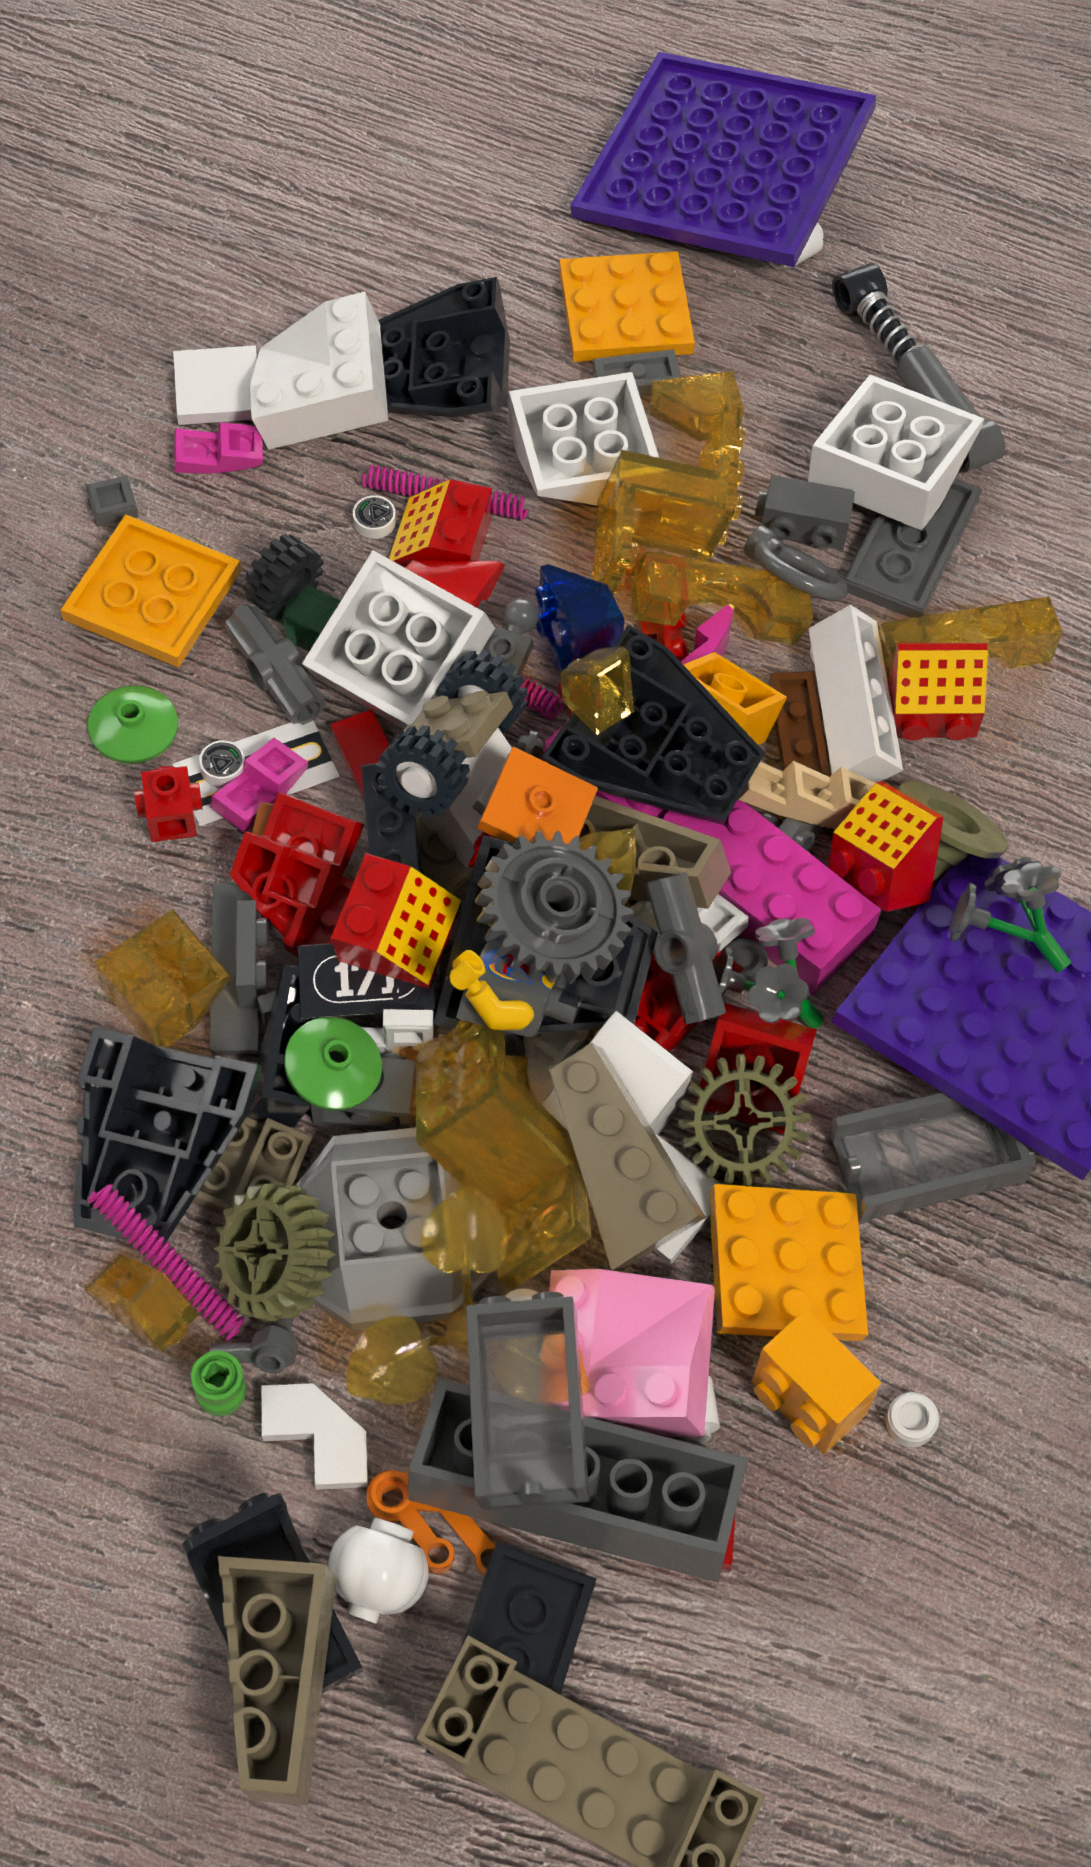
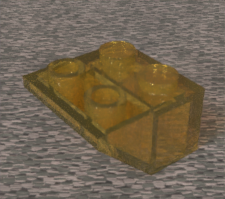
M173 909L94 962L102 990L146 1042L165 1048L197 1027L231 979L226 969Z

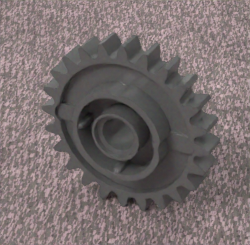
M537 831L530 842L523 835H520L513 846L505 843L497 857L493 856L485 868L487 872H484L478 882V886L483 890L480 891L475 899V903L485 908L478 916L477 921L492 926L484 938L486 941H500L501 946L496 952L498 957L508 953L513 955L514 958L511 966L513 970L519 968L522 964H527L529 966L530 979H534L539 971L546 972L548 982L554 983L560 973H562L567 982L573 984L580 973L585 978L590 979L598 968L606 969L613 960V957H616L624 947L622 941L631 932V928L625 923L633 915V910L623 906L631 896L630 891L617 888V885L624 877L623 874L608 873L607 869L612 862L611 858L601 861L596 860L597 846L593 845L584 851L580 849L578 836H575L569 844H565L560 831H556L550 841L545 839L541 831ZM547 901L555 903L562 912L552 909Z

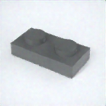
M674 349L593 359L594 378L632 372L640 397L681 392L682 378Z

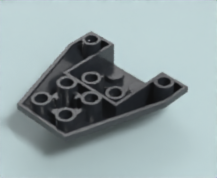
M497 277L457 284L378 320L381 331L388 411L454 418L493 411L507 405L510 338Z
M628 624L607 656L598 676L568 722L563 724L541 760L598 787V791L723 825L765 752L667 647Z

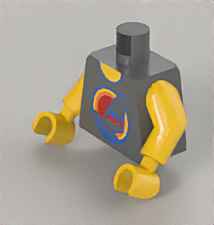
M499 940L487 941L480 956L471 950H466L453 961L450 982L455 988L464 990L456 1018L487 1026L492 1030H503L526 1037L536 1036L545 1015L571 1025L573 1024L582 997L556 988L560 975L554 983H549L544 971H539L534 979H530L529 966L527 964H522L519 968L513 970L511 968L514 958L512 954L508 953L500 957L496 955L498 948L501 946Z

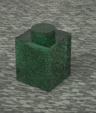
M307 584L297 598L292 597L284 609L283 620L285 621L286 637L294 645L310 652L341 600Z

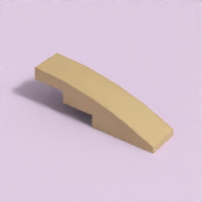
M795 761L783 771L760 762L738 800L780 816L821 827L837 829L875 782L843 767H840L828 777Z

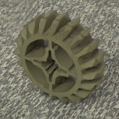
M744 1054L736 1056L737 1070L730 1071L725 1058L718 1059L717 1066L721 1075L715 1078L711 1070L704 1067L700 1070V1074L708 1083L703 1089L697 1083H689L687 1089L698 1096L696 1103L690 1100L680 1101V1108L693 1111V1119L685 1118L678 1120V1127L682 1129L693 1127L695 1134L681 1141L683 1147L686 1148L696 1143L699 1144L701 1151L696 1153L691 1158V1161L694 1165H697L706 1156L712 1160L713 1163L706 1171V1175L709 1178H712L717 1173L719 1167L727 1169L724 1176L725 1185H732L735 1172H743V1185L752 1186V1172L754 1171L760 1172L764 1184L770 1183L772 1181L771 1173L768 1169L770 1165L774 1164L782 1174H786L789 1171L787 1164L781 1159L784 1153H787L796 1160H799L802 1156V1152L799 1149L790 1145L793 1138L802 1142L809 1140V1133L795 1130L796 1122L806 1123L811 1121L810 1113L796 1114L794 1106L807 1101L806 1094H799L791 1098L787 1091L798 1083L797 1079L793 1076L781 1085L776 1078L781 1074L783 1066L775 1064L770 1074L767 1075L762 1072L765 1065V1058L762 1056H757L755 1059L753 1070L746 1069V1057ZM735 1080V1100L731 1110L723 1114L704 1115L706 1105L713 1093L727 1082ZM750 1080L758 1081L769 1087L780 1099L784 1111H762L757 1108L752 1101ZM742 1094L745 1096V1107L752 1109L750 1114L755 1112L758 1118L771 1119V1121H762L750 1127L749 1134L747 1135V1147L744 1145V1134L737 1132L739 1127L734 1129L731 1123H719V1120H728L739 1114L740 1107L742 1106ZM786 1126L784 1136L777 1148L769 1155L754 1160V1139L757 1132L768 1127ZM705 1130H725L731 1133L737 1142L739 1161L721 1154L711 1144Z
M270 1182V1184L264 1185L258 1184L248 1187L247 1193L236 1195L234 1197V1207L223 1210L226 1224L215 1228L220 1234L221 1239L220 1244L212 1248L219 1253V1262L214 1266L213 1270L223 1275L218 1288L229 1292L228 1304L239 1307L240 1314L261 1318L262 1321L292 1319L293 1317H299L300 1311L313 1308V1297L316 1298L319 1295L325 1294L321 1281L333 1276L327 1268L328 1259L337 1255L329 1250L328 1241L335 1233L325 1229L329 1214L319 1210L320 1200L307 1195V1190L279 1182ZM272 1249L277 1250L276 1254H271L270 1251Z

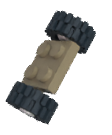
M484 650L479 655H477L476 651L469 652L466 657L463 655L443 678L442 685L438 689L439 697L426 702L423 705V710L413 723L402 730L379 758L380 762L376 766V772L382 774L377 780L379 786L388 785L384 792L388 799L393 796L398 799L395 804L396 807L402 810L405 805L409 806V814L417 816L422 810L424 818H431L434 813L437 816L443 814L446 809L450 808L468 783L469 778L466 776L470 772L469 764H462L466 758L476 757L497 728L504 734L521 714L527 703L524 699L528 696L527 688H520L525 680L522 674L514 677L513 672L516 670V667L512 663L507 667L501 664L504 659L503 656L497 654L491 660L490 651Z

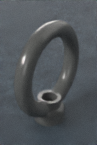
M766 526L757 527L748 537L744 546L745 555L758 562L765 570L786 584L806 594L827 601H840L847 596L848 585L837 572L814 557L783 544L778 540L776 533Z

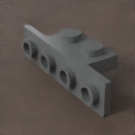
M216 883L213 885L210 1051L212 1055L259 1054V1007L257 997H259V989H267L268 985L267 961L260 960V947L268 946L267 918H260L256 900H252L250 895L242 891L236 883Z

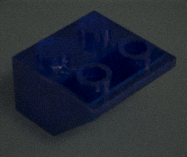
M550 564L540 566L539 586L535 587L539 614L536 629L541 638H548L551 644V657L557 671L564 670L568 680L601 670L607 656L624 632L625 618L608 585Z

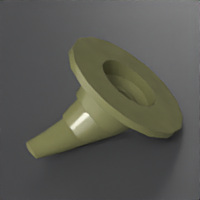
M906 781L899 786V791L944 816L933 884L937 883L952 865L957 866L969 854L983 858H1000L1008 849L1007 839L998 826L980 810L962 798L924 782ZM916 905L901 909L912 912Z

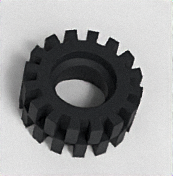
M286 534L281 535L279 541L275 538L270 542L269 549L264 547L259 552L262 557L259 561L254 559L250 565L254 569L251 572H247L245 579L248 582L243 585V590L246 592L244 594L245 597L270 617L277 620H282L283 616L286 618L291 616L293 608L298 611L302 607L301 602L303 599L308 601L312 595L309 593L311 588H317L319 584L316 578L322 576L323 573L321 566L324 563L321 556L292 534H289V536Z

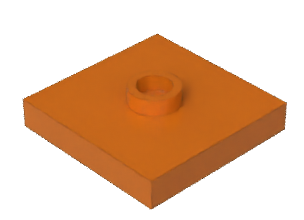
M512 747L477 829L511 843H515L520 835H523L530 842L537 831H541L545 839L550 841L555 832L560 831L563 842L569 844L575 836L579 837L598 787L520 749Z

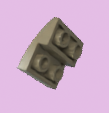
M246 1117L192 1202L223 1213V1210L234 1207V1197L247 1193L248 1187L258 1184H270V1182L286 1183V1185L292 1186L312 1137L269 1118L263 1124Z

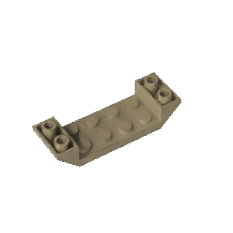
M470 1636L466 1637L416 1738L417 1742L463 1776L631 1867L736 1866L765 1795L717 1769L704 1773L515 1671L514 1668L517 1664L515 1660Z

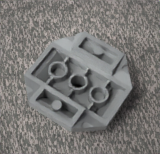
M432 1126L333 1136L296 1185L301 1189L307 1190V1195L320 1200L319 1210L329 1214L325 1229L335 1233L328 1241L329 1250L337 1255L328 1259L327 1268L333 1276L322 1279L321 1283L325 1294L319 1295L316 1298L313 1297V1305H317L332 1318L351 1330L454 1319L479 1290L486 1286L498 1272L486 1173ZM390 1216H396L405 1221L397 1229H386L380 1225L383 1219Z

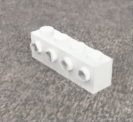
M849 605L809 628L811 641L810 656L815 665L818 698L821 702L822 722L827 739L831 774L835 773L840 767H843L876 783L903 771L877 621Z

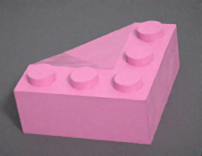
M603 1269L551 1270L549 1292H559L564 1297L573 1296L577 1311L584 1416L663 1437H704L715 1294L713 1285ZM565 1335L544 1336L537 1404L570 1412Z

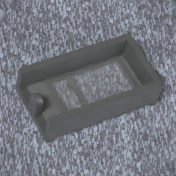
M943 1092L835 1117L829 1134V1140L847 1192L856 1194L859 1225L871 1222L875 1218L1014 1184L1018 1186L1023 1185L1036 1163L1035 1150Z
M541 1292L533 1295L532 1300L511 1301L507 1297L492 1296L481 1299L477 1305H466L475 1498L481 1510L589 1502L578 1319L573 1296L564 1297L559 1292Z

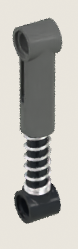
M871 262L833 278V296L839 309L847 315L855 313L863 318L865 324L870 325V331L877 335V341L884 345L886 353L891 354L892 361L898 364L896 373L909 390L981 417L932 350L926 346L916 345V336L908 334L909 327L900 323L901 316L893 314L894 307L892 305L887 306V282L877 264ZM984 420L982 428L959 469L960 472H968L1004 456V437L1000 428L993 420Z

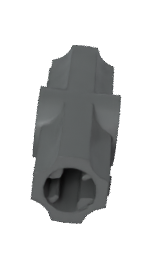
M246 604L235 609L231 617L225 621L226 631L246 658L247 667L256 685L263 692L269 690L292 724L300 723L305 725L315 720L318 714L325 708V699L304 671L302 659L294 644L287 637L280 638L258 606L252 607Z
M687 872L645 883L660 934L654 945L655 959L664 971L671 974L684 1023H695L725 1014L726 1010L712 964V959L717 951V939L714 932L700 921Z

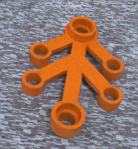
M388 1470L372 1479L366 1492V1502L369 1511L375 1518L391 1523H400L402 1527L414 1531L412 1540L419 1548L424 1550L430 1572L440 1574L448 1571L454 1563V1548L447 1539L436 1537L418 1511L439 1513L473 1554L476 1560V1570L484 1577L487 1568L482 1565L481 1559L485 1554L492 1553L496 1543H492L470 1516L408 1500V1471L403 1473L397 1470ZM391 1490L398 1491L403 1497L402 1501L396 1506L385 1504L382 1499L386 1492ZM437 1547L444 1548L449 1554L448 1559L440 1564L433 1563L428 1557L430 1551Z

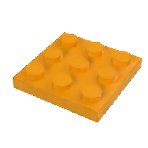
M678 251L559 259V275L573 362L593 361V359L672 349H674L675 355L694 354L695 340Z
M125 515L60 609L64 621L179 668L241 573L240 560Z
M714 1184L709 1190L717 1333L775 1337L801 1312L807 1309L838 1340L862 1342L868 1336L856 1194Z

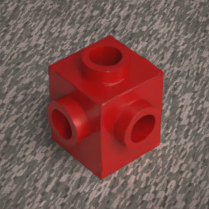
M161 766L151 771L141 772L143 790L134 791L138 818L146 817L151 842L196 837L197 830L194 811L203 810L199 782L190 783L187 766Z

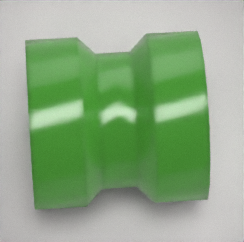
M219 1350L208 1352L199 1357L192 1368L191 1382L196 1401L201 1409L210 1415L219 1417L230 1415L238 1410L245 1400L247 1391L242 1366L237 1358L228 1352Z

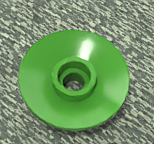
M125 686L107 693L93 706L88 718V732L94 747L103 756L113 761L127 764L146 762L161 755L170 747L178 730V717L172 702L161 692L145 686ZM129 715H137L136 717L131 719L125 718Z
M323 1017L307 1022L293 1034L286 1047L284 1067L289 1083L301 1098L316 1107L338 1111L356 1107L371 1096L380 1081L382 1059L377 1044L362 1027L343 1018ZM329 1052H339L345 1057V1061L341 1063L334 1062L330 1058Z

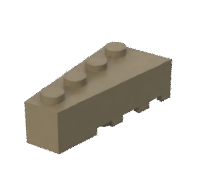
M598 796L594 797L579 835L580 849L586 851L589 847L595 845L597 846L596 860L612 859L607 871L610 874H623L624 877L617 885V888L630 891L631 896L628 899L650 902L645 883L687 872L697 908L709 909L731 874L720 839Z
M590 1043L549 1070L611 1270H624L706 1218L603 1048Z
M218 1556L224 1603H222L224 1626L227 1628L230 1658L228 1660V1669L235 1713H233L240 1790L252 1801L308 1805L336 1578L327 1564Z

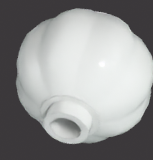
M374 1517L370 1529L355 1525L337 1539L329 1555L328 1568L336 1578V1592L345 1601L349 1602L347 1614L377 1624L380 1614L402 1613L411 1608L421 1598L428 1582L429 1566L424 1550L410 1544L414 1531Z

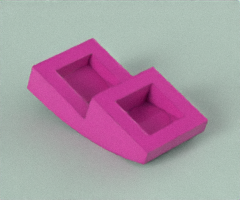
M220 422L217 433L175 428L173 437L174 472L223 473L260 466L263 462L262 437L256 426Z
M728 604L696 628L694 651L681 661L682 664L713 652L722 657L724 656L730 638L733 609Z
M274 737L244 760L243 772L212 795L211 808L245 833V831L254 826L260 803L274 804L278 792L287 794L308 768V761Z

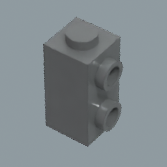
M771 475L768 492L759 491L755 516L763 517L762 525L776 533L779 540H793L814 544L822 548L843 550L855 491Z

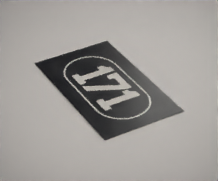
M333 944L298 946L301 1019L383 1013V1009H435L433 980L429 989L420 986L421 997L417 1003L411 1006H401L392 997V989L400 980L339 962ZM404 984L397 990V996L402 1001H410L416 995V989L410 984Z

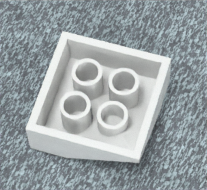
M365 292L322 303L260 348L250 383L251 417L269 450L388 421L380 323Z
M632 372L509 391V429L517 457L537 496L616 509L659 502L663 468Z
M869 375L813 444L808 482L851 489L855 491L853 503L923 530L942 504L983 426L984 418Z
M373 550L302 665L317 680L405 729L421 713L426 702L439 697L438 689L442 685L441 682L463 655L466 657L469 652L476 651L477 655L480 654L495 627L485 612Z

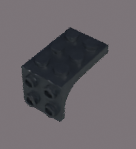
M261 1493L251 1497L239 1506V1513L221 1522L218 1518H213L197 1525L189 1532L190 1538L182 1543L191 1571L227 1646V1628L224 1626L222 1604L224 1603L223 1584L219 1572L218 1556L310 1563L295 1531L286 1502L281 1493L270 1497L268 1493ZM334 1609L332 1610L322 1693L363 1672L362 1665Z

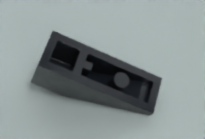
M288 964L282 966L257 1065L262 1067L247 1116L263 1121L269 1118L293 1128L310 1108V1103L301 1098L288 1081L284 1067L286 1047L293 1034L301 1026L314 1019L323 1018L301 1019L299 967Z

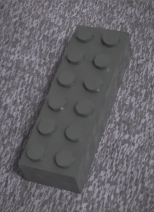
M439 1378L408 1471V1500L719 1583L748 1458L584 1416L589 1502L481 1510L475 1498L470 1386ZM489 1391L490 1419H496L501 1414H506L509 1417L568 1413L567 1411ZM570 1422L514 1426L507 1432L491 1428L492 1455L572 1449Z

